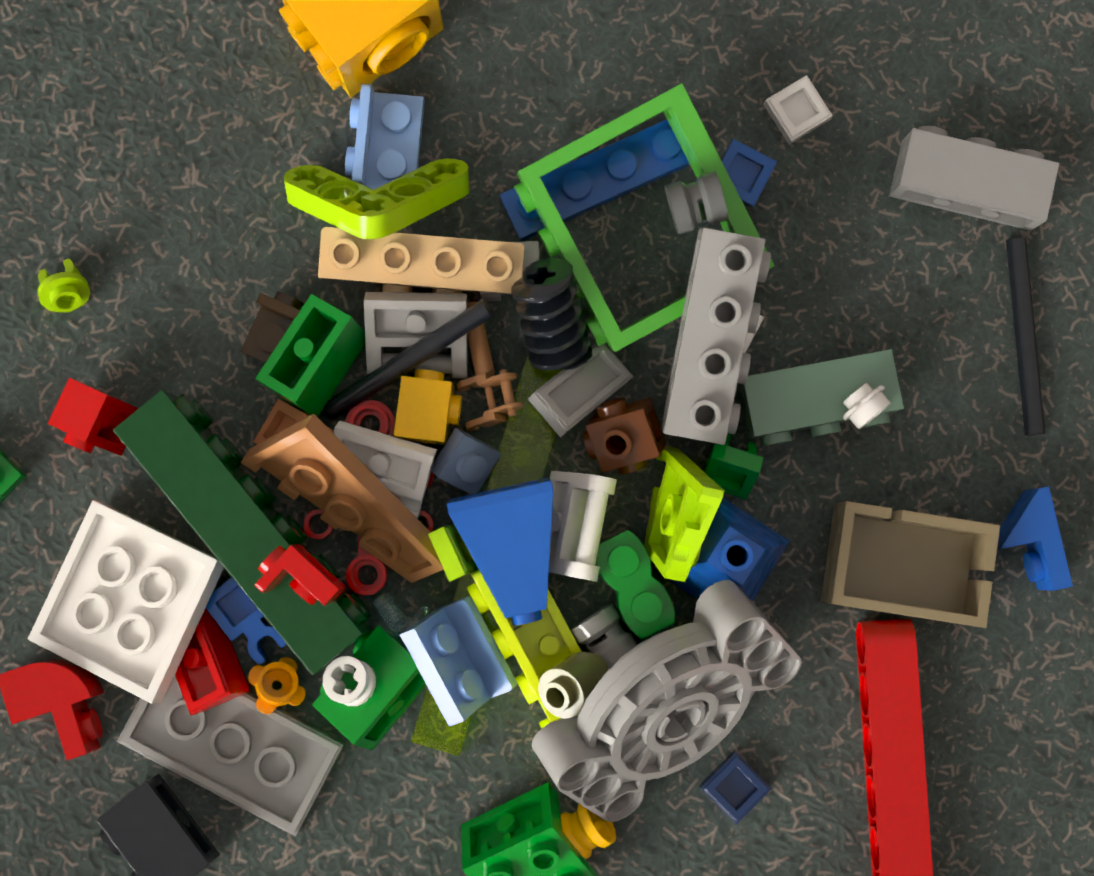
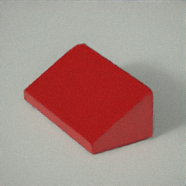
M205 608L175 673L190 716L216 707L249 691L248 683L230 639Z

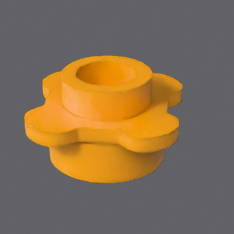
M284 657L279 662H272L265 667L256 665L250 670L248 681L255 686L258 695L256 708L261 713L272 714L277 707L286 704L298 706L303 702L305 689L298 684V675L296 673L298 666L293 659ZM275 681L280 682L282 685L281 689L274 690L272 683Z

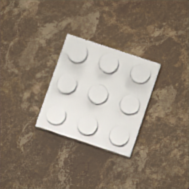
M92 500L28 640L151 704H161L224 566L215 556L113 507Z

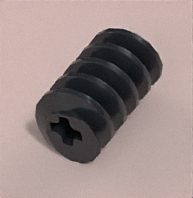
M543 258L531 263L523 271V277L517 280L511 287L512 297L518 301L516 303V312L522 318L520 327L521 331L526 335L525 346L530 351V364L534 368L544 371L574 369L587 363L593 356L592 348L589 346L588 332L585 330V318L581 313V301L577 296V284L573 279V267L567 260L560 258Z

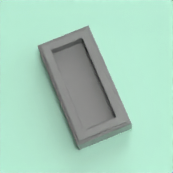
M597 343L591 347L593 356L587 363L574 369L560 371L528 398L560 438L634 377L606 344L599 347Z

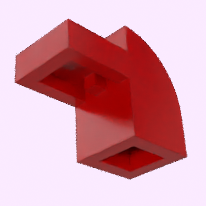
M53 659L28 664L0 674V689L11 725L52 712L67 761L101 748L98 738H101L103 733L101 721L97 712L93 708L88 709L86 703L87 699L104 694L100 682L93 673L68 660Z

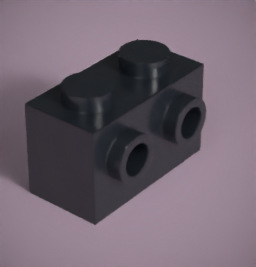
M160 774L145 781L96 820L102 828L100 836L104 844L113 854L124 857L133 869L131 876H195L220 855Z

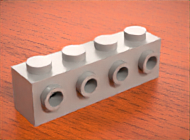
M709 228L698 230L660 430L664 434L725 445L727 433H736L741 409L740 404L733 403L737 383L745 384L751 359L750 354L743 353L747 332L753 334L756 332L761 309L760 303L753 302L757 282L764 283L766 281L770 266L771 253L763 251L766 239Z

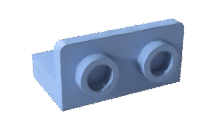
M361 84L360 99L352 98L350 106V127L357 129L355 147L348 146L346 150L345 175L352 177V181L374 190L418 169L425 104L424 97L374 92L372 84Z

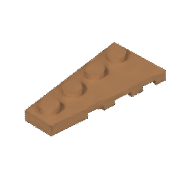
M315 414L250 448L240 462L255 473L262 467L281 481L277 489L293 500L301 495L323 510L320 519L334 529L340 528L357 534L361 537L359 543L361 548L411 583L444 570L428 534L431 532Z

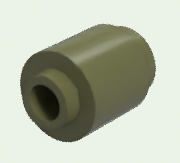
M573 653L541 676L538 692L543 705L551 714L562 719L577 716L587 697L608 671L609 667L604 659L595 653Z

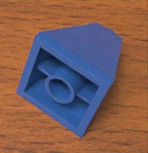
M547 477L452 498L447 502L448 513L504 617H511L512 625H522L541 620L543 618L541 610L547 608L554 492L552 481Z
M723 498L701 545L698 562L695 567H691L686 581L665 579L697 600L714 583L722 580H731L753 601L790 541ZM730 547H733L736 553L733 565L727 560V551ZM655 566L652 571L663 577V575Z

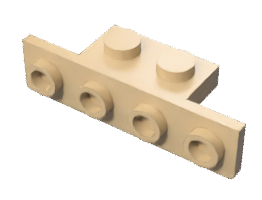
M324 227L321 230L318 278L383 284L382 292L412 293V287L431 288L432 293L482 291L512 294L511 287L523 275L525 247L521 243L406 233H393L379 239H362L340 228Z

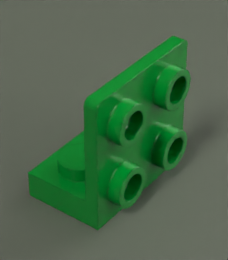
M549 782L461 824L462 870L467 876H598L562 832L559 796Z

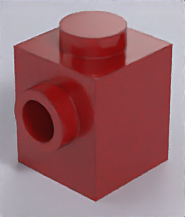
M69 378L47 424L66 432L63 442L77 449L92 454L95 446L122 456L126 446L114 433L113 429L139 408Z

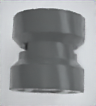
M716 171L699 175L696 182L685 184L678 181L664 185L678 235L693 231L698 223L708 221L711 224H717L729 220L725 198Z

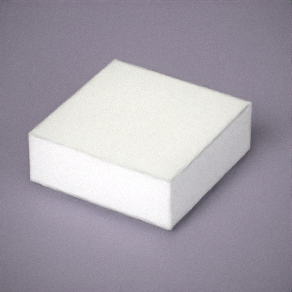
M807 75L769 97L763 104L789 145L830 121L833 117Z

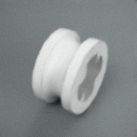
M341 656L333 660L326 667L323 675V687L331 700L347 706H359L372 696L376 687V676L373 669L367 663L351 656ZM345 672L354 674L353 678L358 682L354 691L345 689L346 685L341 681L342 675Z

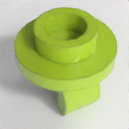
M69 258L63 260L65 272L50 275L44 268L39 270L38 280L40 282L38 287L39 301L43 307L53 312L66 313L74 311L83 306L90 297V288L87 280Z

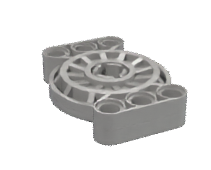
M722 580L708 587L700 595L696 602L693 623L659 633L641 642L623 655L608 669L589 694L579 716L558 719L541 728L532 741V748L560 792L606 821H619L632 814L643 801L646 780L658 779L677 772L712 750L738 723L755 691L777 689L785 685L798 673L802 661L774 625L735 582Z

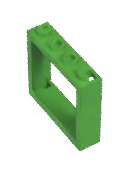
M683 84L668 90L519 170L516 174L521 183L515 185L514 188L521 199V204L527 213L535 210L544 226L537 233L551 258L559 255L561 259L567 260L573 267V279L576 281L578 290L577 296L580 300H583L591 315L590 318L585 320L589 333L592 334L598 347L606 343L613 352L626 347L681 317L686 294L630 325L619 329L541 177L663 112L697 179L699 175L716 171L729 220L720 222L725 232L760 238ZM770 259L769 269L775 266L772 259Z

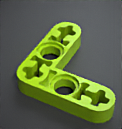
M449 158L430 162L374 190L317 165L298 166L284 174L289 204L362 239H379L389 236L468 195L470 191L469 167L467 163L462 160Z

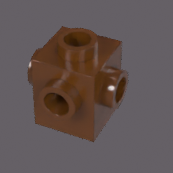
M651 397L628 404L625 398H617L602 403L596 407L598 413H595L586 424L587 431H584L583 434L585 447L589 457L592 460H598L602 473L618 469L619 474H628L647 466L646 460L659 457L666 445Z

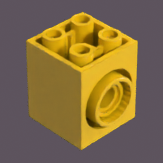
M282 0L284 6L279 9L281 16L288 24L287 29L304 52L310 51L318 63L317 68L330 87L336 90L342 86L350 98L361 91V84H371L381 75L389 74L405 65L417 55L428 40L444 29L439 0Z

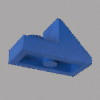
M1049 486L1024 490L1000 527L997 549L1023 544L1027 545L1028 552L1023 555L1024 569L1028 579L1036 583L1037 590L1055 591L1073 587Z

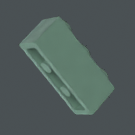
M892 349L747 376L745 384L737 383L748 440L761 438L762 445L765 447L791 442V432L810 429L812 437L842 432L840 423L851 421L850 419L846 421L843 419L844 414L849 410L843 402L866 383L873 390L878 386H884L885 389L882 393L891 404L862 428L891 423L889 414L904 409Z

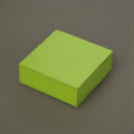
M454 524L444 526L428 534L449 582L478 569Z

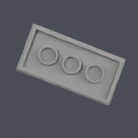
M175 675L161 704H151L142 698L139 699L117 740L118 743L295 837L299 833L345 745L343 741L278 707L272 714L261 713L256 708L258 697L250 692L190 716Z

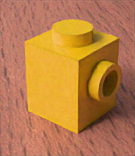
M415 369L414 377L401 376L394 437L413 442L446 444L450 424L459 425L462 396L454 395L455 387L452 382L444 381L445 373Z

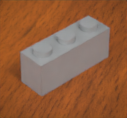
M921 126L918 129L912 128L901 142L889 197L1032 231L1047 221L1060 163L1045 160L1044 154L1035 150L1018 149L1012 152L996 148V143L989 139L972 137L962 140L949 137L948 132L942 128Z

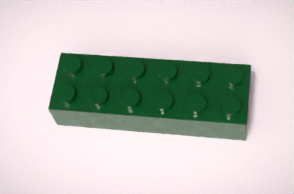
M161 390L113 429L114 433L309 672L314 675L326 669L333 660L342 656L360 638L373 630L367 622L372 613L354 592L351 595H345L342 592L332 604L326 606L319 601L311 605L290 587L289 583L294 578L289 573L270 592L262 593L254 586L263 576L258 567L273 550L280 545L287 550L290 545L300 544L311 554L303 544L309 537L291 515L285 517L282 513L279 514L271 505L277 498L260 477L253 478L249 473L246 474L239 465L242 464L240 462L244 457L228 438L222 440L216 433L213 434L208 427L214 421L195 399L190 401L184 394L177 397ZM314 553L311 554L337 579L340 577L336 568L323 554L319 556Z

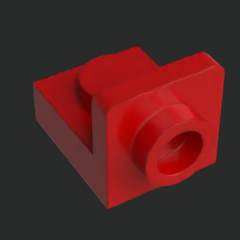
M300 544L290 545L287 550L280 545L273 550L258 567L263 576L254 585L262 593L270 592L289 573L294 578L289 585L302 599L311 605L319 601L324 606L332 604L347 588Z

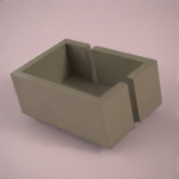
M849 501L834 503L820 602L987 628L993 582L969 580L968 574L969 570L994 571L1000 525L906 510L892 511V508Z

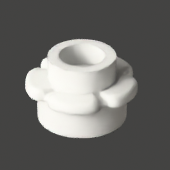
M866 383L857 389L843 402L849 409L844 414L843 419L845 421L850 419L858 429L868 424L891 404L882 393L885 387L881 385L873 390Z

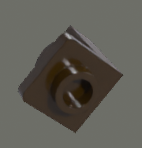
M279 291L276 292L274 299L264 294H259L256 303L261 308L240 351L244 355L266 363L304 306V303Z

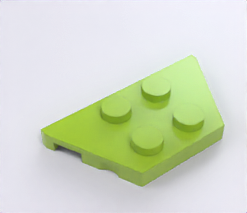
M665 445L661 455L656 458V460L666 462L660 488H652L650 515L644 547L649 558L664 578L685 582L691 567H695L698 562L701 545L723 499L724 490L679 448Z

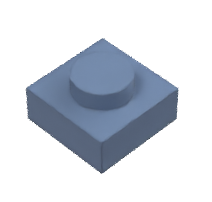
M455 428L435 460L431 472L437 478L470 494H475L479 492L500 458L501 453L493 446Z

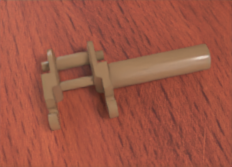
M477 302L467 303V309L476 304ZM484 323L467 333L475 376L459 381L457 388L460 392L471 390L470 387L485 388L489 410L484 411L482 417L465 423L467 431H477L479 427L489 428L507 422V414H509V417L516 416V411L524 407L522 402H515L511 381L517 378V374L502 369L499 371V375H495ZM501 385L505 404L496 407L492 388Z

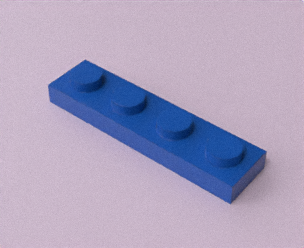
M666 119L559 167L541 177V180L563 222H566L690 166ZM515 188L499 194L503 207L520 242L537 235V231L544 228L535 210L530 213L526 212Z

